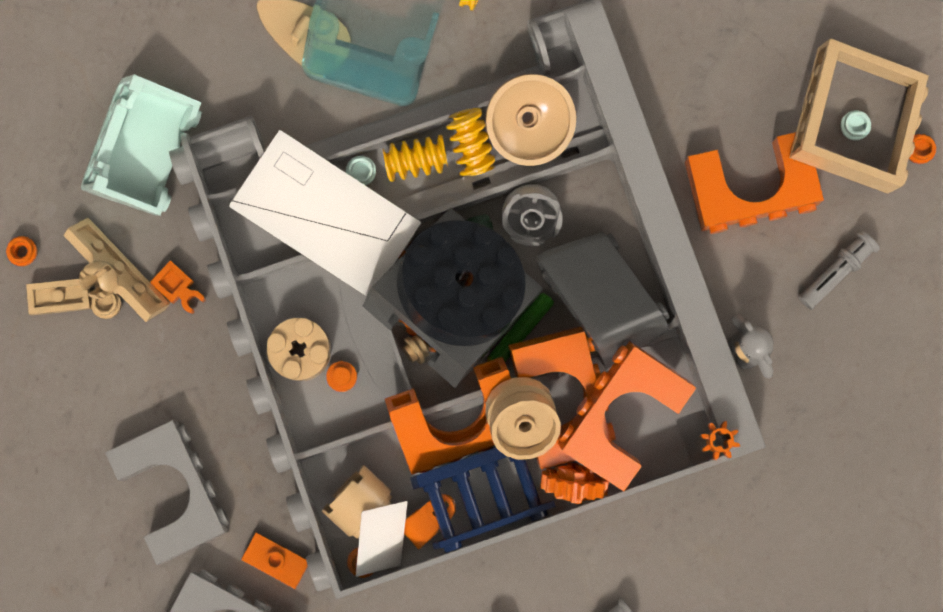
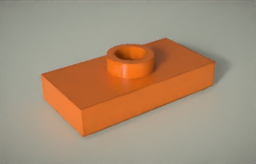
M258 532L255 533L241 559L294 589L297 588L308 568L306 558Z

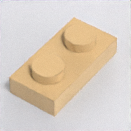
M79 279L26 284L28 312L31 316L91 309V297L88 296L90 288L83 291Z

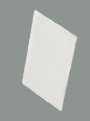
M408 501L362 511L356 577L401 565Z

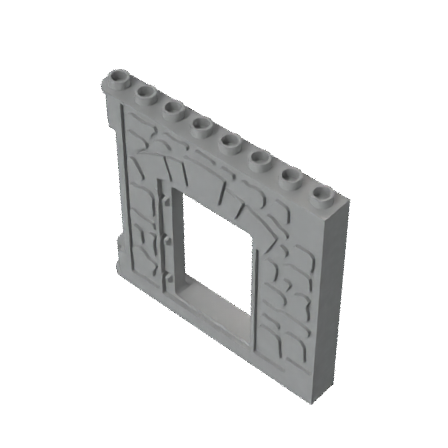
M585 0L527 20L528 32L539 64L537 66L314 142L305 147L345 173L346 166L352 158L356 156L370 158L376 166V176L366 186L419 220L421 224L442 217L450 208L457 212L509 194L515 188L525 184H537L603 160H611L614 163L671 318L670 323L667 324L669 331L641 349L689 380L696 387V390L679 414L652 396L642 392L625 393L610 403L608 406L609 411L605 412L606 422H611L614 428L616 440L612 442L636 457L642 465L625 491L609 482L608 495L602 499L595 497V500H586L582 504L556 499L554 493H546L544 489H541L542 470L537 463L536 457L526 459L541 504L549 501L555 502L556 507L547 510L548 516L535 521H531L529 517L465 539L461 541L463 547L446 553L443 548L434 549L432 543L443 539L440 529L419 550L404 534L400 566L374 572L371 576L365 578L353 575L348 569L347 559L350 552L359 546V538L356 539L353 535L349 537L322 512L326 503L330 505L335 500L333 495L356 471L359 473L361 466L365 465L392 490L390 493L392 496L390 505L408 501L406 519L430 500L428 493H424L422 487L413 490L410 477L422 473L411 474L385 402V398L412 389L392 330L386 328L363 307L367 296L229 207L266 151L261 133L253 116L191 137L187 132L181 134L183 146L169 151L170 159L180 184L185 185L195 181L202 202L188 208L196 235L200 242L214 238L221 258L220 261L207 265L216 294L219 299L233 295L240 314V318L227 322L235 351L239 357L253 353L260 375L246 380L248 391L258 415L271 410L273 412L280 434L266 438V442L277 473L290 469L293 471L299 493L286 497V502L297 532L309 528L313 530L320 552L306 556V561L318 592L332 587L337 600L766 447L600 0ZM523 74L547 76L567 90L575 105L576 128L571 142L561 154L571 152L576 148L578 154L562 159L560 154L547 163L525 166L507 160L492 145V150L488 154L495 156V162L492 164L495 165L494 169L479 175L460 176L459 172L466 168V164H456V160L462 157L463 153H453V148L460 145L459 141H450L449 139L457 133L456 130L446 129V126L453 122V118H449L451 114L466 109L480 108L482 115L478 119L485 121L489 101L496 90L511 78ZM525 112L522 116L523 122H528L532 118L531 112ZM442 134L448 166L444 164L442 173L438 174L435 167L432 166L431 174L428 176L420 168L419 177L414 178L411 171L408 170L406 180H402L399 173L396 172L395 181H389L383 148L388 153L390 143H394L399 151L401 150L402 141H406L411 149L413 148L414 139H418L420 144L424 146L426 137H430L433 143L436 144L438 135ZM489 179L491 184L474 190L473 185ZM306 318L319 325L330 339V361L323 373L308 381L288 379L276 372L269 362L267 340L272 331L280 323L288 319ZM296 343L294 345L295 350L292 353L293 355L297 354L303 357L305 355L303 350L307 348V345ZM596 350L590 352L592 364H598L600 373L608 372L610 368L606 370L597 357L599 352ZM338 361L350 363L357 372L356 384L346 392L335 391L327 383V371L332 364ZM556 372L545 376L550 374L546 373L531 377V379L540 381L549 389L561 425L568 423L577 415V408L583 400V389L576 377L565 372ZM478 390L433 407L422 409L423 415L429 424L439 430L449 432L462 430L470 426L480 415L483 407L482 392ZM723 421H727L726 429L729 431L738 430V433L733 437L734 442L739 443L740 447H732L729 450L732 455L729 459L722 452L717 460H713L712 451L702 452L701 449L706 446V440L699 436L700 434H709L711 432L708 428L709 423H713L716 429H718ZM715 433L716 440L713 441V445L715 447L722 446L724 449L723 442L727 440L726 436H719ZM477 451V452H475V453H472V454H469V455L464 456L462 459L467 458V457H470V456H473V455H476V454H479V453H482V452H478V451ZM509 457L498 460L499 467H497L512 513L528 509L529 505L514 462H510ZM578 461L569 462V463H578L579 465H582V464L579 463ZM447 462V463L438 465V466L434 467L433 469L442 467V466H444V465H447V464H450V463H453V462ZM480 467L469 470L471 477H468L484 524L500 519L501 517L486 473L482 472ZM451 477L441 480L442 487L439 488L441 494L444 493L451 496L456 503V512L450 519L455 535L472 529L457 482H453ZM445 501L444 503L447 509L449 504Z

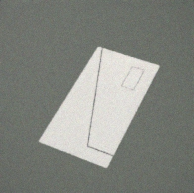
M281 130L278 131L229 205L230 208L365 296H368L371 287L394 265L421 224L419 220Z

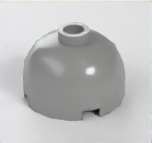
M525 184L515 188L507 196L503 204L502 226L516 243L525 246L545 244L544 240L549 239L551 236L554 238L562 227V207L556 194L547 187L538 184Z

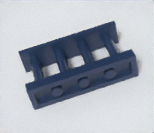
M497 448L410 477L413 490L422 487L424 493L427 492L443 536L442 540L434 542L432 545L434 549L443 548L445 553L463 547L461 541L520 519L529 517L531 521L546 517L548 516L547 510L556 507L555 502L549 501L541 504L526 459L517 460L509 457L510 462H514L529 505L528 509L513 514L497 467H499L498 460L507 456ZM478 467L481 468L482 472L486 473L501 517L486 524L483 522L468 477H471L469 470ZM449 477L452 478L453 482H457L472 529L456 535L439 489L442 487L440 481Z

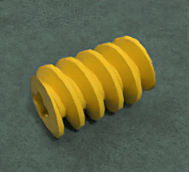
M480 108L466 109L451 114L449 118H453V122L446 126V129L456 130L457 132L449 138L450 141H459L460 145L453 148V153H463V156L456 160V164H466V168L459 172L460 176L479 175L495 168V165H492L495 162V156L488 154L492 150V145L485 142L489 138L488 133L481 131L485 127V121L478 119L482 115Z
M442 134L438 135L436 144L433 143L430 137H426L424 146L420 144L418 139H414L413 148L411 149L406 141H402L401 150L399 151L394 143H390L388 153L383 148L386 172L390 182L395 181L396 172L399 173L402 180H406L408 170L411 171L414 178L419 177L420 168L428 176L431 174L432 166L435 167L438 174L443 172L444 164L448 166Z

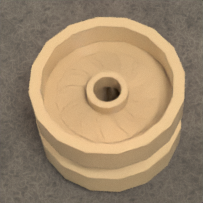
M520 377L502 382L491 391L486 401L485 415L492 440L501 453L517 460L533 459L545 454L555 445L560 435L561 422L553 398L545 385L535 379Z

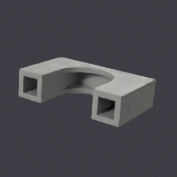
M173 420L105 452L118 481L128 480L155 466L169 465L180 471L189 485L190 499L184 514L175 522L144 537L156 565L164 564L228 533L226 525L230 524L225 510L222 507L218 509L213 499L217 496L213 484L209 479L205 481L200 471L204 468L200 456L197 452L192 453L187 443L191 441L187 428L184 424L179 426V423Z
M202 569L200 573L196 571L190 573L170 612H215L228 609L236 612H271L272 606L257 598L254 602L243 597L245 594L243 590L232 584H228L227 588L216 582L217 576Z

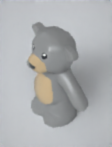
M739 314L733 315L732 321L739 333L730 339L728 345L730 351L736 355L737 364L743 369H751L759 365L762 375L766 378H771L774 372L771 365L773 362L770 358L774 345L771 334L760 326H752L743 316Z

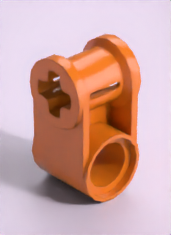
M443 493L444 502L446 501L449 504L447 512L451 519L456 512V503L451 496ZM430 500L405 520L404 534L418 550L431 540L440 529Z

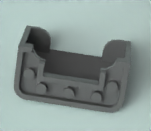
M603 231L545 250L535 258L541 275L549 288L552 287L554 292L558 293L577 323L585 331L587 337L592 338L591 342L595 350L599 352L597 357L607 370L614 364L612 361L613 356L622 345L626 346L631 341L642 348L668 332L666 319L669 318V315L660 302L654 303L617 250L620 247L611 233L606 235Z

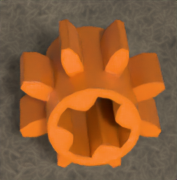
M723 421L718 429H716L713 423H709L708 428L711 432L709 434H700L699 436L706 440V446L701 449L702 452L712 451L713 460H717L722 452L726 458H731L732 455L729 450L732 447H740L739 443L734 442L733 437L738 433V430L729 431L726 429L727 421ZM715 433L719 436H726L727 440L723 442L724 449L722 446L715 447L713 445V441L716 440Z

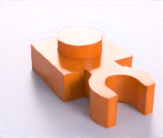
M171 260L150 281L171 303L174 304L180 298L183 309L190 314L195 313L189 306L191 298L197 297L203 303L206 301L204 295L199 291L188 289L194 281Z

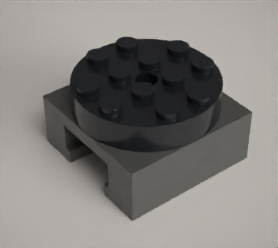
M450 208L433 226L422 231L412 241L407 252L371 287L363 307L389 330L400 320L409 326L437 351L427 364L456 388L471 372L473 367L483 359L528 310L543 290V287L524 272L517 253L501 235L484 225L466 221ZM468 277V279L465 282L466 286H461L456 281L459 280L463 282Z

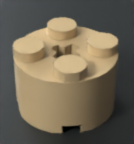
M292 318L280 323L272 331L267 340V355L272 367L283 377L295 381H308L316 378L326 369L331 357V342L326 332L313 321L306 318ZM296 343L307 345V348L303 350L305 354L303 357L297 354L293 355L292 352L295 350L294 345Z
M363 465L359 473L357 471L353 473L333 495L335 500L330 505L326 503L322 512L349 537L353 535L358 539L360 536L362 511L390 505L392 498L390 493L392 490Z

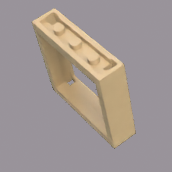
M830 38L817 49L789 158L887 194L902 187L908 177V170H906L908 159L915 149V142H913L914 134L922 120L920 110L922 103L928 95V87L926 85L929 75ZM837 61L908 87L887 172L815 146Z

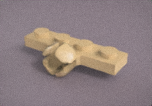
M89 218L80 221L66 230L63 236L89 262L79 274V282L83 291L92 286L96 288L88 293L89 297L103 299L112 293H117L145 322L166 310L170 303Z

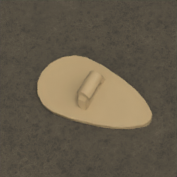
M259 0L257 2V11L267 32L303 68L314 73H328L338 69L347 60L351 51V38L347 28L335 17L294 0Z

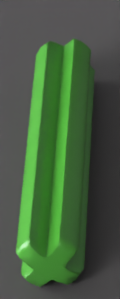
M541 293L487 357V362L503 357L504 362H506L511 356L508 345L522 342L553 306V299L547 294Z

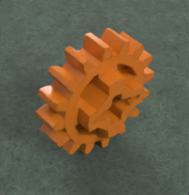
M567 463L564 466H556L555 469L546 468V470H542L541 489H544L546 493H554L556 499L582 504L583 501L595 500V497L602 499L608 495L609 482L578 463Z

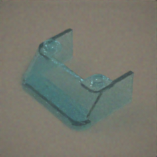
M316 0L308 25L302 58V68L305 75L312 80L395 105L407 106L412 104L417 98L439 25V13L433 12L425 40L415 37L405 38L399 43L395 56L338 40L339 21L333 13L325 11L328 0Z

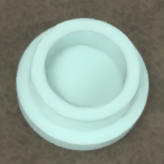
M853 110L844 115L840 128L846 138L858 141L869 134L871 121L864 112Z
M356 156L348 162L346 173L366 186L374 180L376 166L370 158Z

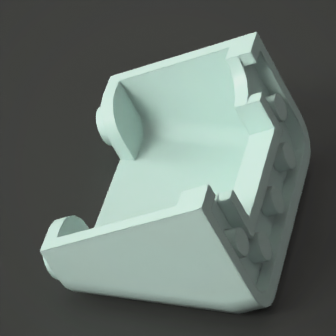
M135 74L122 78L115 90L87 166L81 190L156 216H161L162 211L165 212L171 201V195L168 194V188L165 187L172 168L169 151L179 148L181 134L188 131L191 127L195 128L198 125L202 114L199 111L201 102Z

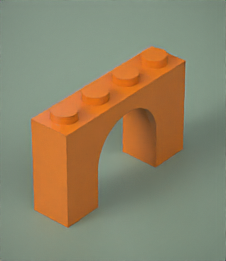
M796 132L777 136L772 142L780 174V183L776 194L762 202H748L738 198L731 192L724 178L718 150L687 157L685 166L701 231L710 230V234L727 231L728 225L739 223L740 227H747L757 224V219L769 217V221H774L787 217L786 212L798 210L799 214H806L817 210L816 206L823 202L824 198L816 167L789 158Z
M581 327L508 345L517 378H531L550 372H565L580 381L583 389V399L586 397L590 398L596 390L594 387L595 382L601 373L598 364H592L590 352L595 351L591 342L592 338H588ZM578 414L568 423L572 424ZM604 414V434L610 441H614L616 436L611 422H606ZM566 424L561 425L560 432ZM559 439L545 454L536 457L541 470L576 460L561 450L558 444Z
M631 341L626 346L622 345L616 351L612 359L614 364L610 370L601 373L595 382L594 387L596 390L590 398L586 397L582 400L576 411L578 416L572 424L567 423L558 437L560 440L558 444L564 453L622 491L626 490L642 465L636 457L605 436L603 418L610 403L625 393L642 392L652 396L679 414L696 390V387L689 380Z
M503 357L473 367L482 392L483 407L478 418L470 426L462 430L442 431L429 424L423 415L414 388L385 398L388 413L412 475L430 471L434 467L447 462L459 461L464 456L477 451H487L495 445L486 419L485 408L491 391L500 383L511 379Z

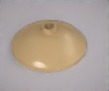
M540 74L519 75L502 84L490 99L485 116L486 131L493 147L507 160L525 166L541 165L559 156L571 142L576 128L575 105L567 90L555 80ZM525 112H531L532 118L528 122H523L522 120Z

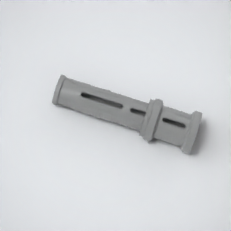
M860 230L857 233V238L846 249L842 248L839 251L838 259L798 298L807 308L813 310L851 271H858L861 268V263L872 252L877 253L880 247L871 236Z

